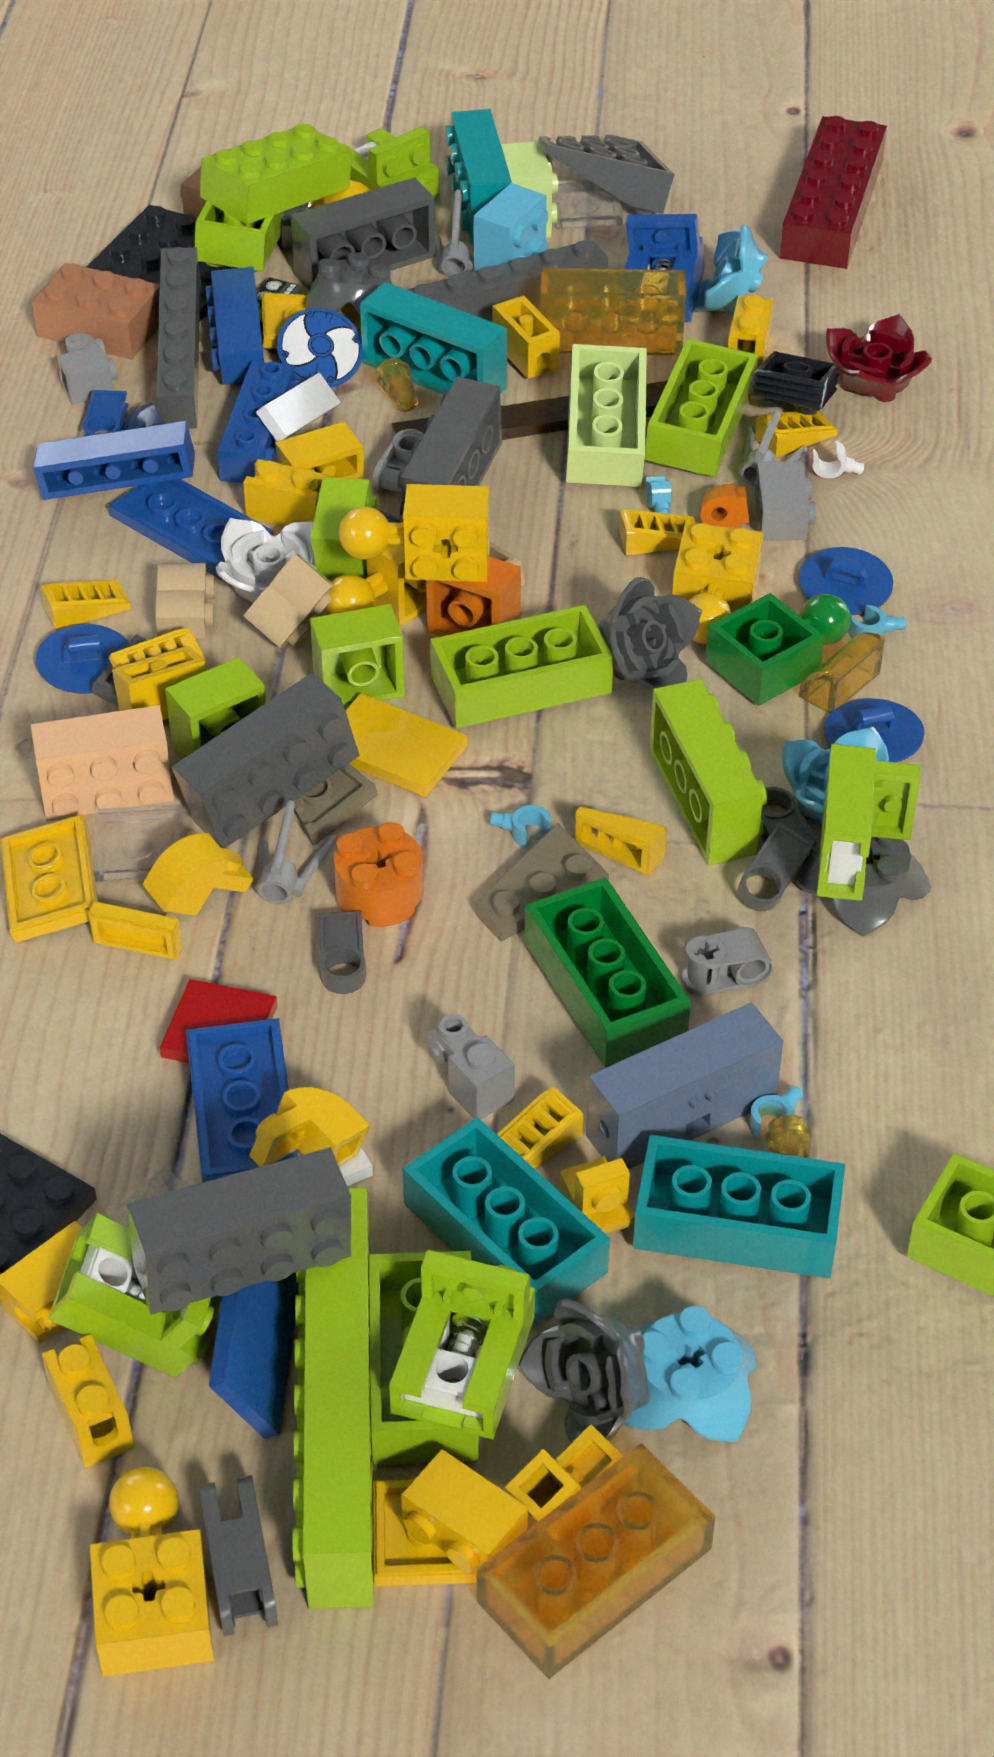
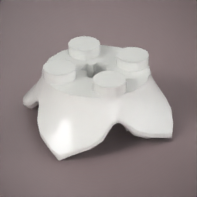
M230 518L221 537V550L225 563L220 562L216 566L218 576L232 584V587L240 597L254 603L295 554L301 555L317 569L310 541L314 521L294 522L285 526L278 535L273 536L262 525L254 521Z

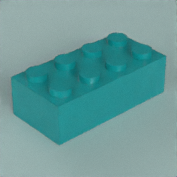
M491 109L451 112V126L445 127L447 147H450V155H446L447 175L450 176L452 194H455L456 190L462 192L461 229L462 232H468L471 245L474 244V215L512 183Z
M387 282L380 285L360 303L363 364L442 395L446 390L449 391L457 377L500 386V394L507 388L506 327Z
M478 1117L402 1168L404 1204L453 1251H471L472 1261L493 1266L505 1265L514 1268L518 1272L530 1275V1287L535 1288L533 1328L555 1312L556 1304L560 1300H572L608 1273L610 1237Z
M650 1135L635 1211L633 1249L831 1279L846 1164Z

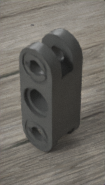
M252 1475L236 1478L242 1517L221 1521L215 1482L199 1485L223 1637L234 1635L235 1619L262 1614L263 1621L266 1620L267 1628L278 1626L272 1581Z

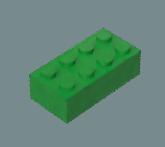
M607 877L525 905L524 941L605 1068L688 1031L690 999Z

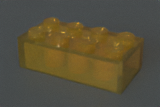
M541 268L540 312L560 332L559 354H572V344L647 348V355H680L683 349L686 304L685 270Z
M640 1443L476 1569L477 1603L549 1680L712 1549L716 1516Z

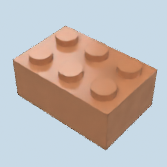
M65 262L32 300L37 336L65 343L68 336L75 333H85L91 335L93 339L101 338L107 354L133 360L159 328L160 285L146 282L142 279L113 274L109 271L95 270L79 264Z

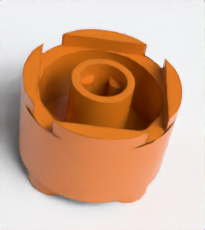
M386 822L381 826L363 828L338 838L334 853L336 901L342 912L361 911L362 919L368 920V926L374 927L392 926L409 919L415 913V907L420 900L422 902L424 896L423 854L417 841L405 833L402 825L395 822Z

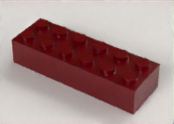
M822 116L783 222L780 259L843 269L848 268L883 162L887 125L877 124L869 120L862 122L847 120L841 116Z

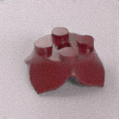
M900 314L878 320L868 328L861 338L857 336V333L846 328H827L826 331L827 351L832 361L841 367L839 370L841 378L840 387L847 392H858L862 395L874 396L881 402L893 401L896 398V393L903 391L910 384V380L932 362V356L927 351L921 350L914 353L915 338L912 329Z

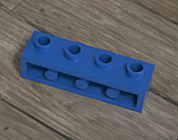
M244 267L211 271L212 285L206 286L213 369L214 371L221 370L223 385L243 384L251 361L264 362L254 268Z
M251 361L217 449L220 481L243 483L247 476L255 477L254 464L258 459L277 461L275 445L277 441L256 412L264 405L301 384L300 381L295 380L294 365L280 364L278 362Z
M187 421L41 443L37 447L33 469L43 500L193 477L195 450Z

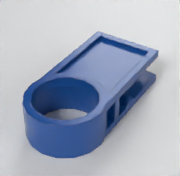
M92 390L83 423L84 437L105 434L94 433L101 430H108L109 432L106 433L123 431L129 403H125L127 391Z

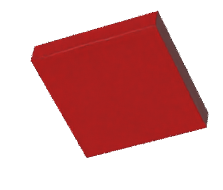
M189 979L160 1045L161 1058L189 1063L186 1030L273 1019L278 1006L277 996Z

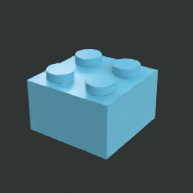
M510 183L474 215V271L486 266L510 262L515 258L543 253L548 249V242L546 241V224L548 222V211H546L547 195Z

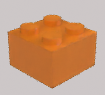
M489 556L487 582L426 580L428 633L441 637L520 619V566Z

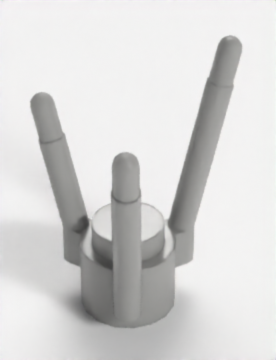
M460 190L455 191L451 242L444 249L439 234L435 233V250L438 259L437 269L443 271L448 276L462 275L468 270L474 271V250L470 255L467 246L459 241L462 195Z
M779 409L774 411L762 441L756 450H753L755 428L749 427L743 460L738 469V474L751 486L755 487L758 462H776L775 455L768 449V446L781 415ZM801 446L784 462H796L807 452V447Z
M289 800L286 804L274 858L270 862L268 841L263 840L260 843L259 870L255 890L258 891V894L263 899L275 904L287 903L291 900L292 895L296 897L302 896L305 884L337 839L334 834L329 835L298 877L295 864L289 859L284 858L295 809V802L293 800Z

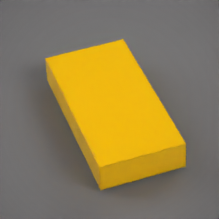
M96 901L93 902L88 912L93 943L178 960L183 950L178 918Z

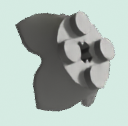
M363 253L348 254V258L344 260H320L319 274L311 284V289L306 298L307 309L325 308L338 312L348 303L353 304L358 314L361 315L360 303L384 282L392 284L390 279L391 268L384 264L369 262V256Z
M637 577L627 585L619 596L616 605L608 612L606 619H602L597 626L613 655V673L619 680L633 681L652 692L655 688L687 682L686 665L679 659L678 655L680 651L692 643L697 634L702 610L680 596L672 594L655 596L654 585L646 578Z
M871 837L869 856L866 857L862 901L833 898L835 911L846 924L862 936H865L888 922L894 915L901 897H905L910 901L922 899L930 892L931 886L922 865L910 853L909 846L904 840ZM820 847L805 859L795 879V883L799 887L817 895Z
M560 1300L556 1304L554 1316L561 1324L543 1330L532 1338L521 1356L518 1367L537 1390L548 1397L565 1400L569 1404L564 1425L570 1443L590 1424L610 1442L627 1418L630 1417L631 1413L635 1409L645 1406L649 1401V1390L646 1385L647 1373L642 1354L645 1349L644 1337L641 1331L633 1325L625 1327L620 1320L608 1314H596L573 1300Z

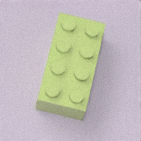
M572 344L566 483L642 486L645 459L647 348Z

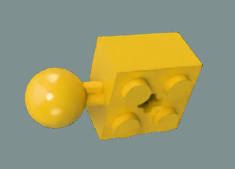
M407 484L403 523L388 522L387 518L380 511L371 507L355 508L348 512L340 523L339 541L349 555L361 560L376 558L388 546H404L405 580L487 582L490 553L489 486Z
M388 546L381 555L367 560V578L364 579L353 574H345L335 578L331 582L333 587L329 591L332 601L326 608L327 614L330 615L391 604L400 627L427 611L426 580H405L404 546Z
M685 522L674 569L672 595L683 597L702 610L697 634L693 639L694 642L707 645L708 625L754 601L761 564L763 532L745 528L736 529L712 526L705 523Z
M139 1467L126 1472L116 1481L110 1493L109 1509L112 1519L123 1532L130 1535V1539L90 1544L95 1644L103 1677L214 1661L206 1565L200 1529L163 1534V1531L169 1527L177 1514L179 1505L178 1492L172 1480L165 1473L151 1467Z

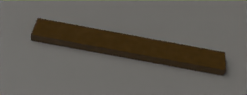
M668 380L646 384V417L653 415ZM569 396L501 406L502 440L568 430ZM430 417L391 423L392 436L394 437L396 433L406 429H415L425 435Z

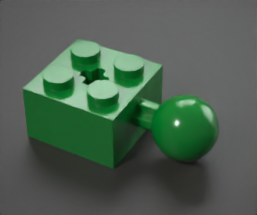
M769 593L708 625L705 662L756 705L760 706L820 673L823 645L837 643L845 637L851 625L850 610L847 604L838 596L818 594L804 604L799 616L773 594Z

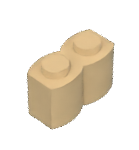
M295 554L279 571L270 585L254 601L244 614V617L279 648H285L289 643L295 647L308 633L309 628L305 624L314 613L321 616L326 611L327 606L332 601L329 591L333 585L330 580L301 555Z
M206 563L158 564L156 592L157 637L189 627L195 638H206V626H214V603L207 602V599H215L214 575H207Z

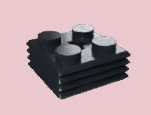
M774 351L755 370L756 376L753 379L755 383L752 386L754 390L751 392V395L754 398L760 399V404L764 406L780 407L782 404L796 406L795 410L798 413L813 415L821 410L836 392L837 378L840 376L838 371L841 367L836 363Z

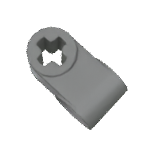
M406 429L396 433L385 454L376 464L373 474V489L375 491L382 492L386 489L402 493V489L398 488L397 485L399 471L403 465L407 466L412 458V451L416 441L422 440L424 434L421 431Z
M740 927L732 931L700 935L692 938L687 943L685 949L686 959L689 962L683 971L682 983L686 990L692 994L709 996L717 992L760 985L772 975L774 967L757 932L750 927ZM702 948L701 955H698V950ZM707 976H710V982L707 983Z

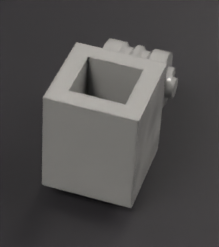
M75 333L68 336L65 340L67 353L57 355L61 385L71 405L90 401L92 390L113 391L112 380L117 379L116 368L112 358L106 359V351L102 339H93L91 335L85 333Z
M456 1014L443 1017L439 1022V1028H435L427 1033V1042L431 1056L442 1064L448 1061L449 1093L473 1119L478 1117L481 1120L514 1101L515 1064L487 1035L479 1038L467 1026L465 1018Z

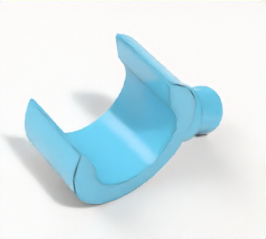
M665 476L646 477V496L649 508L654 509L658 513L669 514L671 505L670 481H665Z
M866 605L864 621L869 625L862 624L858 620L851 618L848 633L856 642L873 644L883 638L884 632L905 630L906 619L905 617L894 618L893 616H886L880 608Z
M526 805L517 809L514 814L493 812L490 825L512 831L514 841L526 847L527 831L524 826L537 825L547 834L551 830V816L546 809L540 806Z
M791 1086L787 1092L782 1093L780 1096L765 1095L756 1099L751 1107L749 1123L751 1133L759 1140L761 1117L774 1115L784 1122L785 1132L789 1137L792 1131L794 1108L797 1106V1101L803 1097L802 1090L797 1086Z

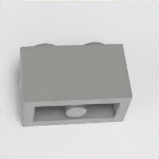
M758 462L755 497L759 531L763 532V540H807L808 525L815 524L816 505L815 501H809L812 499V477H805L804 462Z

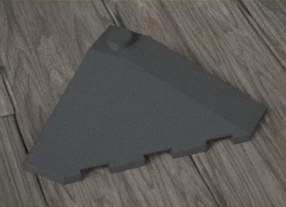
M582 135L581 143L575 140L576 137L557 136V144L550 142V137L539 136L538 144L546 153L633 207L632 211L638 214L664 213L675 174L642 141L616 135H605L604 142H602L597 135Z

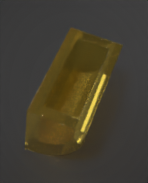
M872 632L860 633L853 637L802 681L799 697L828 714L848 702L880 674L885 637Z

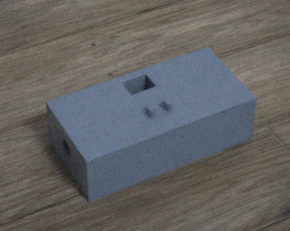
M751 1002L588 1076L586 1136L601 1157L605 1156L607 1162L622 1158L627 1169H631L645 1162L650 1135L691 1141L751 1113L752 1104L756 1099L765 1095H777L784 1040Z

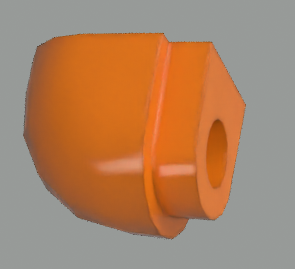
M735 483L717 486L708 491L700 505L702 523L728 528H740V524L749 523L745 486L735 487Z

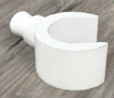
M835 441L838 459L833 462L820 460L815 449L812 450L813 470L822 478H835L843 472H853L861 475L864 470V463L856 462L855 459L847 457L845 447L838 441Z

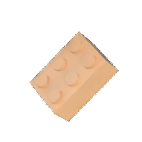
M160 705L30 724L46 821L74 817L81 814L88 815L174 801L167 741Z

